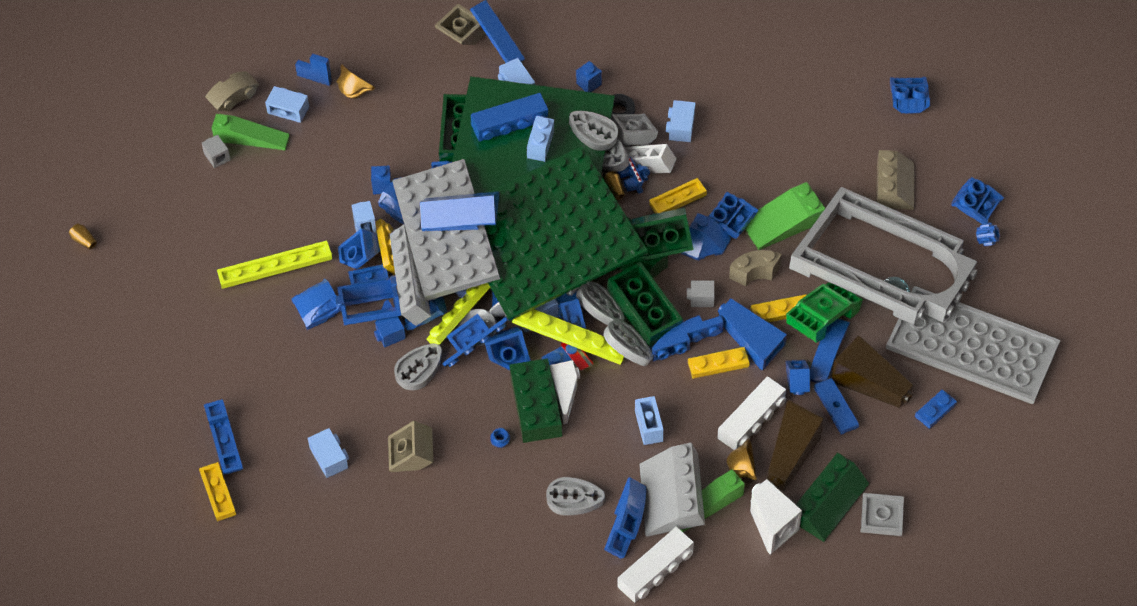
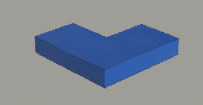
M312 54L310 63L301 60L296 62L297 76L328 86L332 83L328 58Z

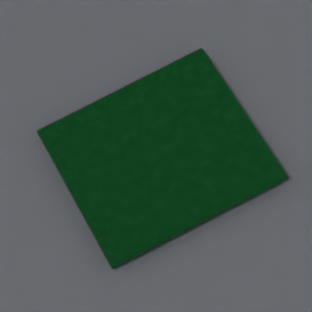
M470 76L452 162L465 160L474 194L487 193L583 146L601 175L605 150L591 149L580 141L570 127L569 116L574 111H588L611 119L615 96ZM537 93L541 94L548 108V118L554 119V133L545 162L527 158V144L533 125L483 141H478L471 126L472 113Z
M583 146L489 191H499L496 225H484L500 279L488 282L509 321L648 253Z

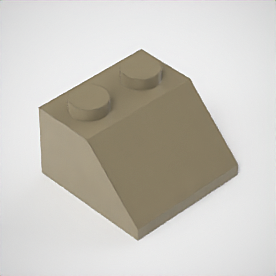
M457 4L435 24V28L462 45H475L486 35L472 12L460 4Z
M412 421L388 436L390 472L421 470L433 463L431 427L417 421Z

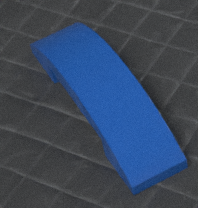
M837 319L827 326L825 338L820 341L810 368V381L820 383L829 379L834 360L842 340L845 338L850 322Z
M223 399L204 404L223 474L243 470Z

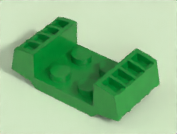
M830 282L822 284L800 299L796 306L786 313V323L817 343L825 338L827 326L844 315L849 319L853 318L859 312L863 299Z

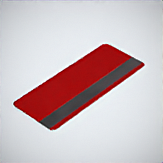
M561 343L560 345L566 351V346L568 344ZM577 348L575 354L567 353L580 370L593 365V362L581 349Z

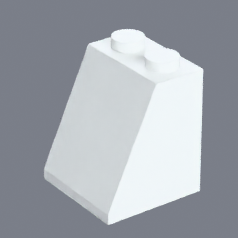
M767 479L753 487L750 512L765 547L771 555L799 530L802 510Z

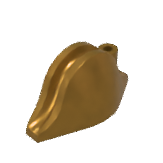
M341 64V76L336 82L338 83L339 90L345 96L357 98L363 93L375 89L374 86L357 77Z
M749 438L728 455L727 465L730 470L733 469L739 478L748 477L757 480L752 443Z

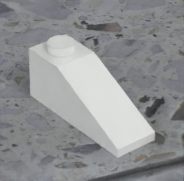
M667 144L625 147L628 157L632 158L635 166L638 164L647 166L651 173H671L676 161V157Z
M573 360L550 365L555 395L563 424L568 422L577 390V379H580L579 369L574 367Z

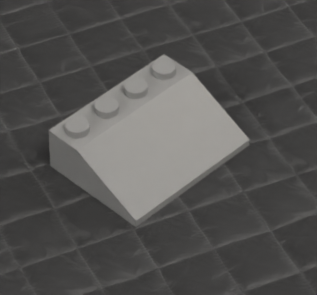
M692 443L670 447L640 463L641 484L646 486L644 507L646 536L670 532L675 527L681 530L705 525L699 458Z

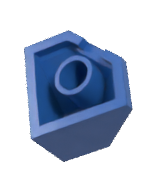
M698 213L689 227L694 250L682 252L681 254L695 260L705 259V256L715 254V256L723 254L731 241V237L714 219Z
M363 228L338 246L340 263L354 269L360 268L380 252L377 234Z
M518 327L498 332L484 342L489 360L509 371V364L530 361L522 330Z

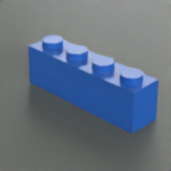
M537 93L472 113L471 126L478 141L490 140L493 137L506 135L512 131L525 129L533 125L536 116L548 118V108L541 94Z

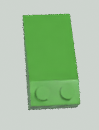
M805 182L788 190L758 209V212L747 225L745 231L757 249L761 250L811 228L825 210V207L809 184Z

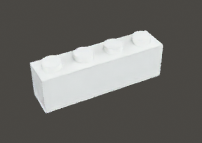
M767 376L718 428V439L733 450L740 447L753 433L759 432L762 423L765 420L771 419L777 407L781 408L786 401V389Z
M675 527L618 577V588L634 603L639 599H644L649 594L651 588L659 586L668 573L675 572L683 560L686 561L692 556L694 542L680 529Z

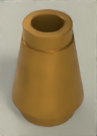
M612 171L603 176V180L616 200L622 199L625 193L619 174Z
M77 223L70 229L69 235L72 240L89 250L96 246L97 241L84 225Z

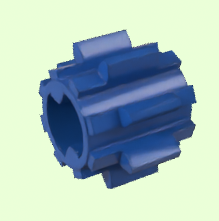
M992 222L984 223L977 228L976 236L979 244L992 246L999 241L1000 233L997 225H993Z

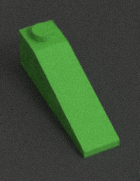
M216 114L212 125L213 136L218 135L224 143L286 150L290 137L289 133L231 115Z
M733 469L714 480L702 490L704 519L743 496L744 482ZM690 528L681 529V531H682V532H685L686 530H688V529H690Z

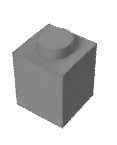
M218 135L202 142L204 155L214 168L230 161L228 148Z
M691 281V288H687V299L691 300V307H714V281Z

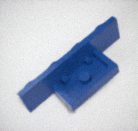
M476 314L446 337L457 350V353L443 362V366L445 367L447 364L449 367L453 366L459 361L458 356L463 353L465 356L475 349L473 345L478 342L483 344L491 338L489 334L494 330L498 333L506 327L505 322L507 318H503L489 329L479 314Z

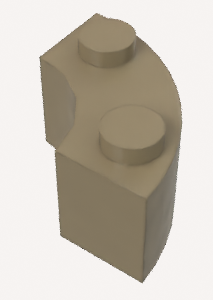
M247 71L231 74L230 78L223 83L219 81L214 85L205 97L217 110L230 112L240 101L251 99L260 84Z
M756 250L745 253L730 265L729 279L744 286H747L756 279L772 281L781 267L782 254L771 250Z

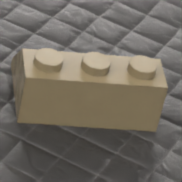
M879 150L877 158L876 202L891 209L914 210V162L898 151Z

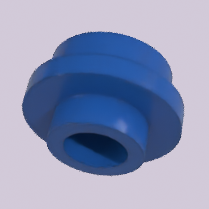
M497 428L490 436L491 443L496 447H505L510 442V434L503 428Z

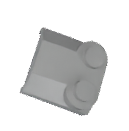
M645 114L611 115L612 121L618 128V139L624 146L649 145L657 138L658 131Z

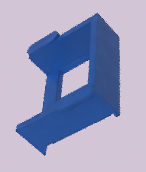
M393 275L386 279L337 287L339 296L335 297L336 305L341 306L344 326L401 316L396 276ZM393 298L395 306L393 308L347 315L346 306Z

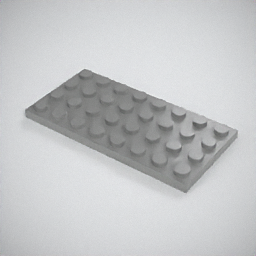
M464 159L392 180L426 301L500 279L484 225H479L478 230L422 231L420 202L425 198L474 194Z
M916 286L913 287L911 292L919 295L935 294ZM962 303L954 304L953 313L951 316H947L943 322L926 314L923 315L922 319L918 318L914 325L900 318L898 319L886 344V349L1030 404L1035 402L1060 343L1059 339Z

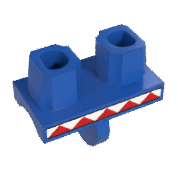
M628 157L629 165L627 168L617 172L620 178L630 177L624 180L627 192L636 190L638 194L643 193L641 186L643 181L648 180L647 176L650 174V169L641 164L635 166L632 158Z

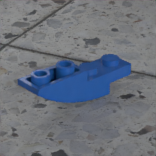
M699 315L672 328L653 346V361L664 360L671 355L685 353L687 350H690V342H698L703 338L714 337L722 333L723 320L721 316L702 321Z
M630 477L627 479L614 514L617 517L604 548L605 551L620 559L625 558L631 540L636 538L646 501V486Z

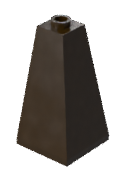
M859 335L834 360L832 379L837 385L898 408L904 403L907 404L913 397V384Z
M790 400L786 404L767 480L782 491H785L820 441L823 418Z

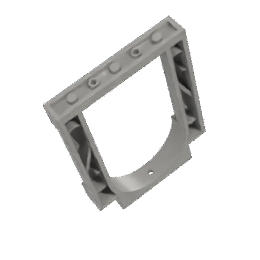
M843 187L838 190L791 255L789 269L809 278L811 275H815L894 311L893 316L913 325L918 318L922 319L924 314L941 322L947 316H951L955 308L954 304H959L962 298L961 293L967 291L970 285L969 281L974 280L978 272L975 269L977 261L963 255L964 249L962 246L964 240ZM837 214L850 220L852 217H855L932 251V256L942 261L950 269L955 283L949 289L938 294H914L815 251L812 248Z

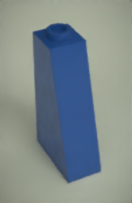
M731 298L726 304L723 303L720 306L718 313L723 320V327L740 347H745L747 355L763 371L786 345L787 334Z

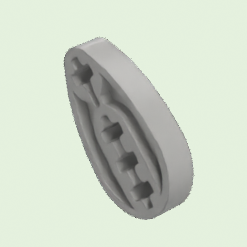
M574 111L570 114L569 124L572 131L580 141L591 149L598 151L607 150L617 142L618 128L611 119L588 111Z
M617 138L615 145L607 149L610 154L605 153L602 170L611 172L623 171L629 165L627 150Z
M590 281L579 288L576 296L579 299L580 305L596 319L606 325L613 320L624 321L622 310L602 285Z
M613 320L605 328L604 338L607 343L627 359L642 366H647L653 359V354L645 340L626 322Z
M432 343L418 347L401 357L394 368L397 383L407 390H419L425 387L433 379L440 367L442 359L441 347L438 344ZM410 376V379H409V380H408V379L403 380V377H406V378H407V377Z
M558 478L550 483L546 492L549 508L559 515L588 513L603 506L605 502V494L602 489L590 482L577 478ZM554 493H558L557 498H553ZM565 493L568 494L567 499H563ZM574 494H578L576 500L573 499ZM594 495H598L597 501L593 500Z

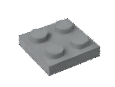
M863 493L861 532L902 536L904 497Z

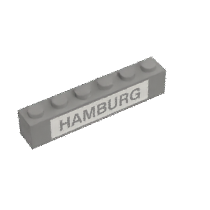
M402 225L390 234L400 310L402 316L417 326L431 317L429 301L425 300L405 225Z

